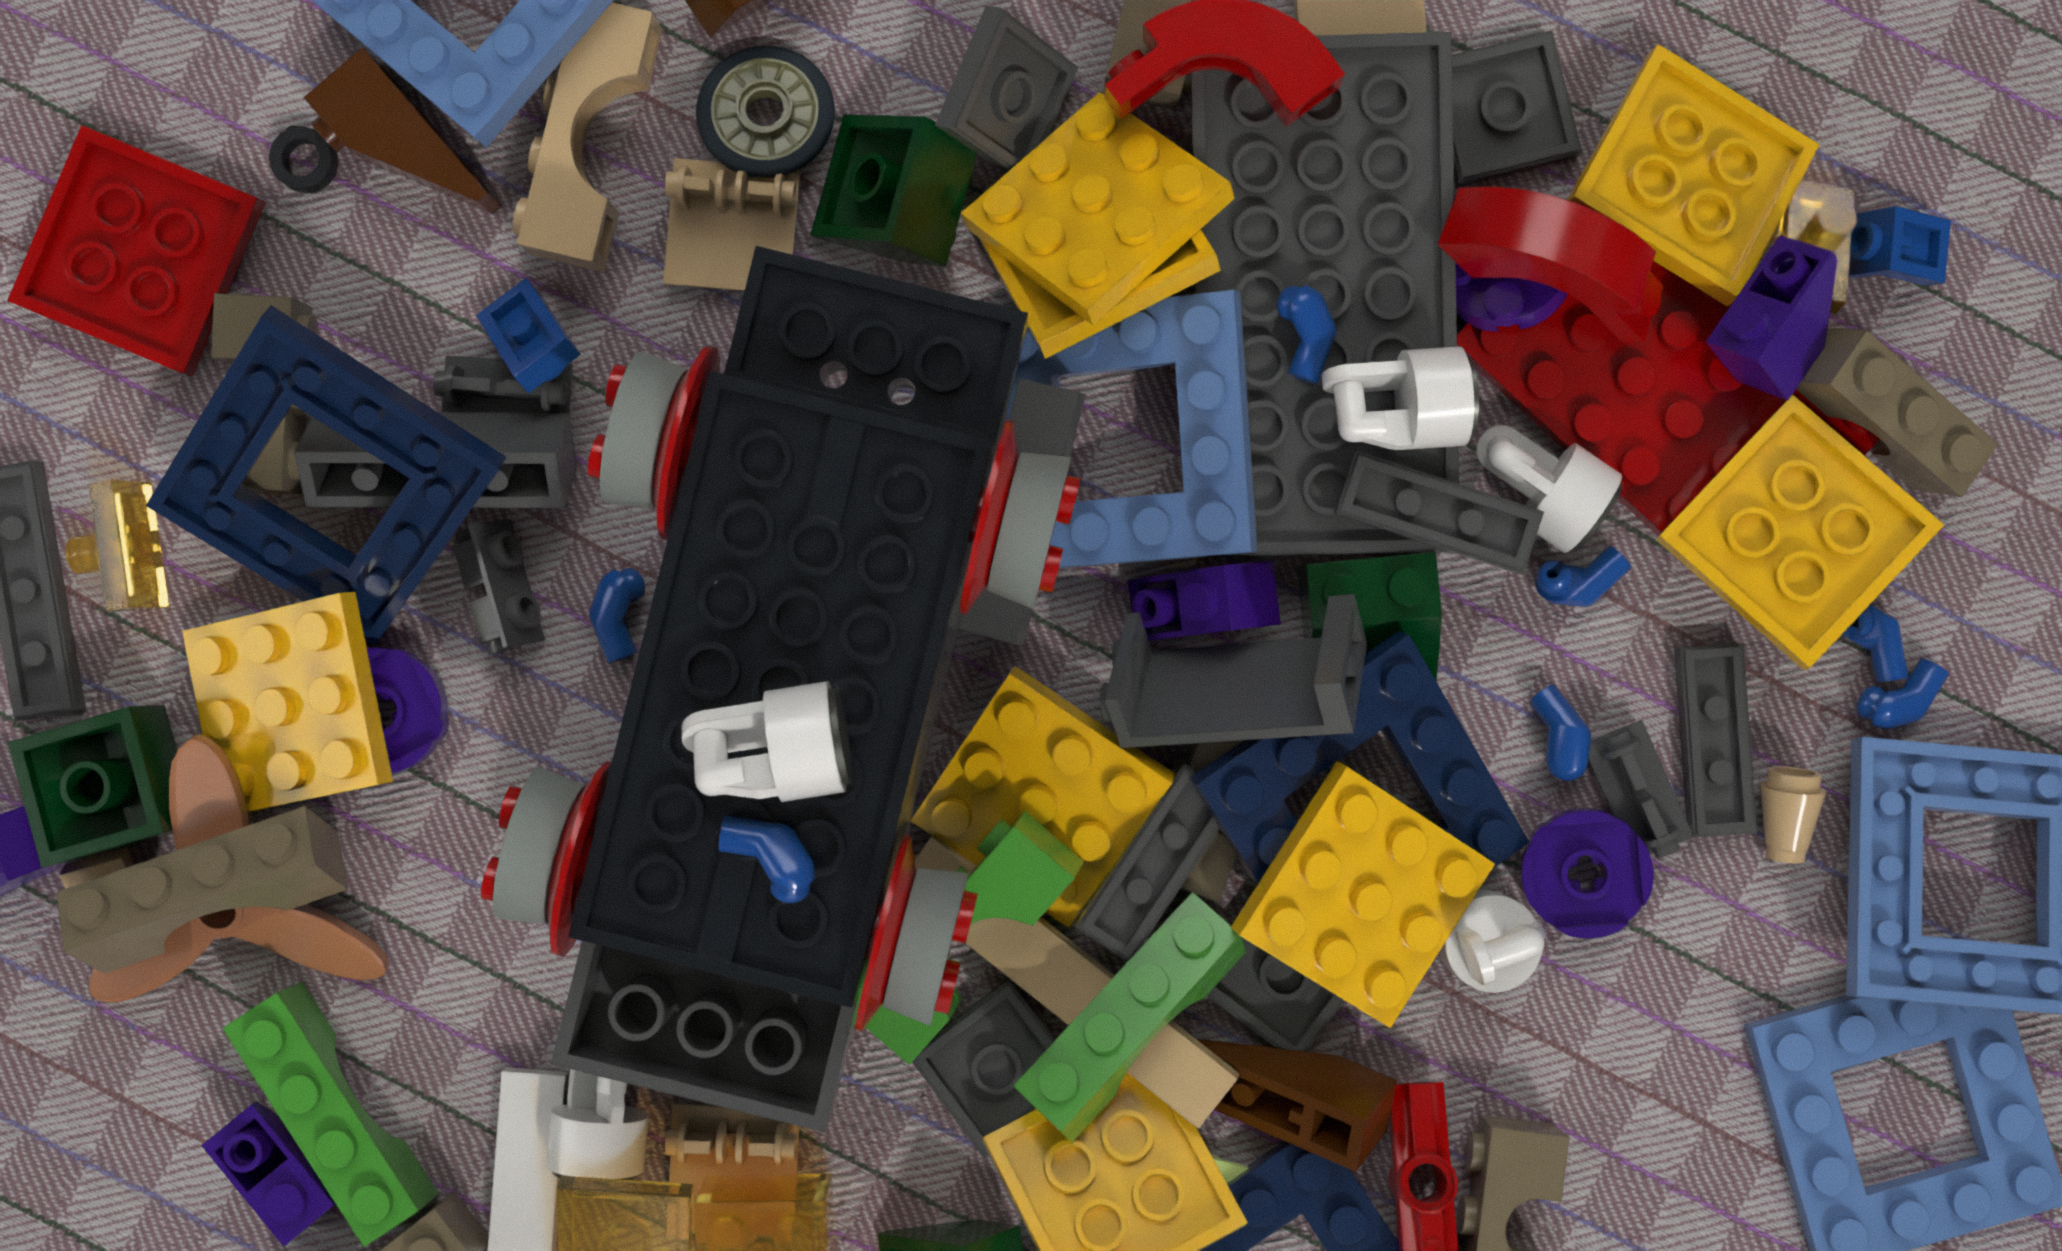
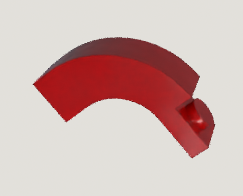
M1197 0L1172 7L1143 23V41L1150 52L1143 55L1140 49L1135 50L1118 61L1109 70L1108 75L1111 77V80L1105 84V100L1121 120L1184 75L1201 70H1222L1236 74L1253 84L1267 100L1285 127H1288L1339 90L1345 73L1327 48L1311 31L1294 18L1275 8L1248 0Z
M1508 187L1458 188L1437 245L1471 278H1519L1551 286L1569 294L1587 306L1621 342L1645 341L1652 318L1660 307L1661 293L1664 287L1650 271L1656 251L1648 243L1611 218L1559 197Z

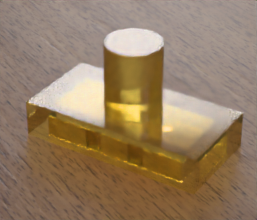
M1801 180L1780 220L1779 236L1792 238L1835 253L1838 262L1830 313L1837 314L1847 302L1851 231L1857 223V216L1853 209L1854 190Z
M107 480L88 484L95 533L72 537L67 541L65 557L69 567L76 574L101 571L107 612L148 611L169 607L156 513L145 506L153 494L151 482Z

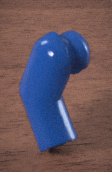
M626 568L620 572L614 569L606 573L600 579L589 609L591 624L608 664L620 661L638 652L624 620L630 602H635L642 598L646 589L642 575L633 568Z
M1870 604L1842 635L1870 651L1876 682L1908 678L1898 621L1893 616Z
M1920 658L1901 689L1891 690L1886 693L1878 686L1866 688L1858 699L1856 705L1857 713L1864 719L1872 720V726L1883 730L1915 723L1925 715L1948 678L1949 672L1932 661Z
M1550 685L1535 694L1530 701V705L1548 727L1546 764L1550 773L1558 779L1574 781L1580 778L1587 768L1591 746V732L1556 685Z
M729 815L724 816L720 830L719 851L757 857L766 875L772 882L770 891L779 901L796 903L806 898L810 892V883L815 878L814 863L795 831L784 824Z

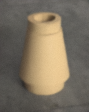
M1773 766L1768 768L1767 781L1760 782L1766 858L1783 863L1798 864L1805 862L1806 851L1809 848L1827 793L1821 787V773L1789 766Z

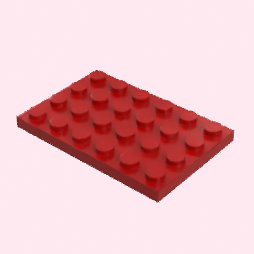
M1653 261L1650 271L1664 287L1661 293L1660 307L1652 318L1644 342H1621L1587 306L1569 294L1552 315L1532 327L1520 330L1518 324L1508 327L1497 326L1498 332L1484 331L1466 323L1457 333V347H1462L1471 356L1475 369L1563 450L1577 443L1621 473L1623 489L1618 500L1657 536L1668 527L1786 401L1780 397L1737 382L1706 343V340L1731 305L1727 307ZM1797 390L1793 392L1792 395L1798 398L1864 456L1880 440V438L1867 429L1851 421L1826 416Z

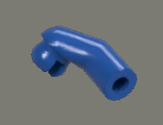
M1292 285L1285 288L1277 300L1278 314L1293 323L1300 337L1288 374L1299 380L1318 384L1335 340L1337 328L1320 292L1311 286L1297 287Z
M1608 546L1586 568L1564 565L1561 560H1550L1542 564L1537 570L1536 589L1544 599L1552 604L1588 607L1594 604L1630 571L1631 565L1612 546Z

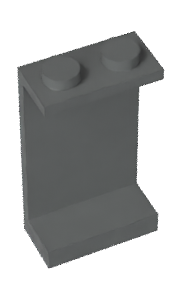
M1355 594L1328 597L1323 632L1320 638L1152 651L1146 630L1143 627L1140 612L1127 613L1121 639L1115 640L1113 643V669L1109 683H1104L1100 691L1102 716L1106 722H1112L1121 748L1354 733L1367 641Z

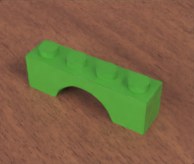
M1024 811L1012 826L1001 819L976 848L985 857L971 873L962 866L955 872L968 873L965 891L978 894L971 924L984 919L1006 918L1033 926L1075 879L1084 861L1029 813ZM955 985L949 1013L944 1014L934 1011L931 1026L884 1008L882 1004L866 1028L910 1065L950 1020L962 997Z
M1192 892L1014 1084V1087L1057 1130L1073 1143L1116 1096L1118 1088L1129 1068L1152 1039L1181 1011L1191 1004L1203 1000L1246 953L1242 937L1230 928V924Z
M302 982L276 992L222 1028L363 1247L419 1212L439 1194L406 1141L396 1138L382 1129L364 1110L353 1094L341 1071L336 1056V1033Z

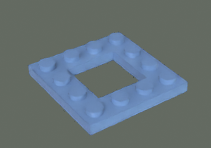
M411 0L312 1L487 148L614 0H520L475 53Z
M1226 290L1167 297L1047 359L1044 358L1027 328L1004 424L1010 417L1019 378L1060 388V378L1174 365L1176 371L1184 492L1075 502L1070 524L1056 522L1050 543L1051 546L1063 548L1059 568L1258 553L1241 297L1238 291Z
M1858 737L1851 740L1846 996L2062 1015V755L1873 737ZM1924 810L2037 820L2036 946L1922 936Z
M1844 995L1744 1024L1809 1251H1908L2062 1207L2061 1176L2012 1011ZM1946 1040L1979 1155L1864 1188L1831 1072Z

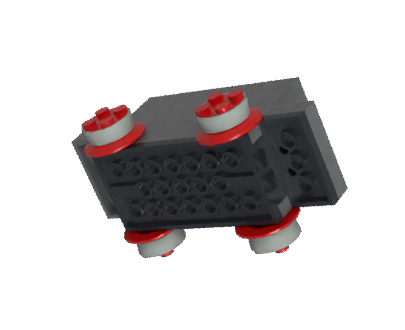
M756 246L724 374L720 373L718 349L713 346L702 348L689 370L644 351L637 352L628 366L614 365L609 376L605 395L606 406L612 407L606 435L598 434L593 442L588 460V476L600 479V495L604 503L655 508L657 530L661 539L667 540L613 759L612 762L606 761L595 772L586 786L539 766L529 775L523 788L510 786L503 799L499 814V828L506 829L500 856H493L490 859L481 886V898L493 901L494 917L502 920L549 924L552 954L565 957L574 946L576 940L582 941L551 1062L552 1065L825 1132L832 1117L854 1025L856 1030L863 1032L882 1004L884 1008L931 1026L934 1011L944 1014L949 1013L961 962L948 959L952 940L966 944L978 894L965 891L968 873L918 868L916 873L912 839L907 835L956 642L961 614L969 612L986 586L987 591L1032 609L1035 607L1039 590L1053 593L1063 548L1051 546L1050 543L1056 522L1070 524L1081 478L1067 475L1071 457L1021 452L1019 456L1015 423L1007 419L1004 424L1028 328L1027 312ZM844 371L847 373V379L842 386L837 388L827 387L829 376L834 372ZM909 387L915 390V395L909 403L898 405L892 402L893 395L898 389ZM826 681H829L831 688H838L844 710L852 764V784H846V792L781 802L778 796L763 799L732 795L707 796L697 789L694 775V753L686 749L682 743L681 726L689 715L702 710L763 701L764 691ZM763 747L728 753V759L768 753V748ZM725 815L784 824L795 831L814 863L815 878L810 883V892L806 898L796 903L779 901L771 893L770 885L772 882L766 875L757 857L719 851L720 830Z

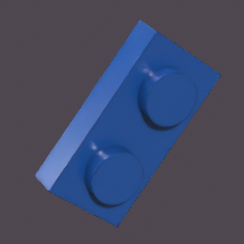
M527 277L476 315L513 377L528 394L543 382L550 381L559 376L570 362L581 355L541 294Z

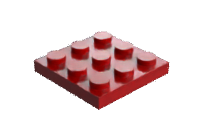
M81 125L7 301L193 377L212 332L214 293L228 294L266 202Z

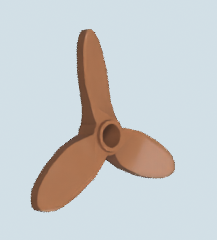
M201 734L193 735L179 747L171 764L169 811L176 850L250 825L244 795L231 762L217 743ZM305 904L290 910L270 907H244L211 913L183 924L175 929L165 940L166 953L106 974L94 968L89 980V992L93 998L102 1002L118 1003L135 998L160 987L187 969L215 938L231 936L262 946L311 969L349 979H377L386 973L390 962L386 953L367 935L339 918Z

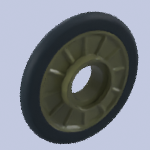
M763 45L749 47L723 59L704 80L696 104L698 131L709 152L728 169L736 173L737 171H745L748 177L775 178L776 174L786 176L808 165L826 145L835 119L833 94L822 72L803 55L778 46ZM761 98H772L783 106V113L774 124L760 126L748 118L750 106Z

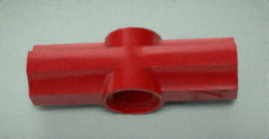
M1444 1082L1396 1084L1389 1119L1392 1166L1389 1170L1388 1183L1391 1193L1395 1197L1399 1251H1458L1454 1198L1458 1190V1179L1450 1161ZM1427 1163L1435 1171L1437 1178L1436 1187L1427 1198L1419 1200L1410 1191L1409 1176L1418 1165Z

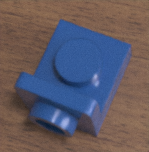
M1898 206L1850 214L1846 219L1841 274L1844 277L1853 279L1881 275L1922 286L1943 284L1946 278L1951 220Z

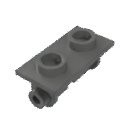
M446 355L445 370L436 371L434 374L433 391L435 396L442 397L441 412L569 413L573 365L568 364L559 376L550 381L543 382L528 394L513 377L503 359Z
M511 519L474 522L468 524V528L455 532L457 544L452 546V550L456 556L465 590L484 585L487 596L469 602L479 637V645L486 644L489 655L514 649V646L544 641L545 638L540 624V608L531 592L523 564L522 545L515 535Z
M1636 721L1591 740L1589 762L1612 815L1625 820L1647 846L1649 853H1654L1656 858L1679 850L1680 846L1678 843L1692 838L1693 834L1643 721Z

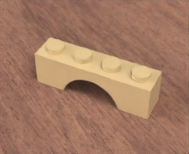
M612 2L561 61L558 75L551 74L549 76L543 95V109L545 112H549L543 136H535L528 157L529 173L534 174L528 198H520L513 219V232L515 235H519L517 244L530 255L604 273L619 211L608 199L594 190L588 180L584 167L583 147L591 123L606 105L627 94L648 91L663 31L653 12Z

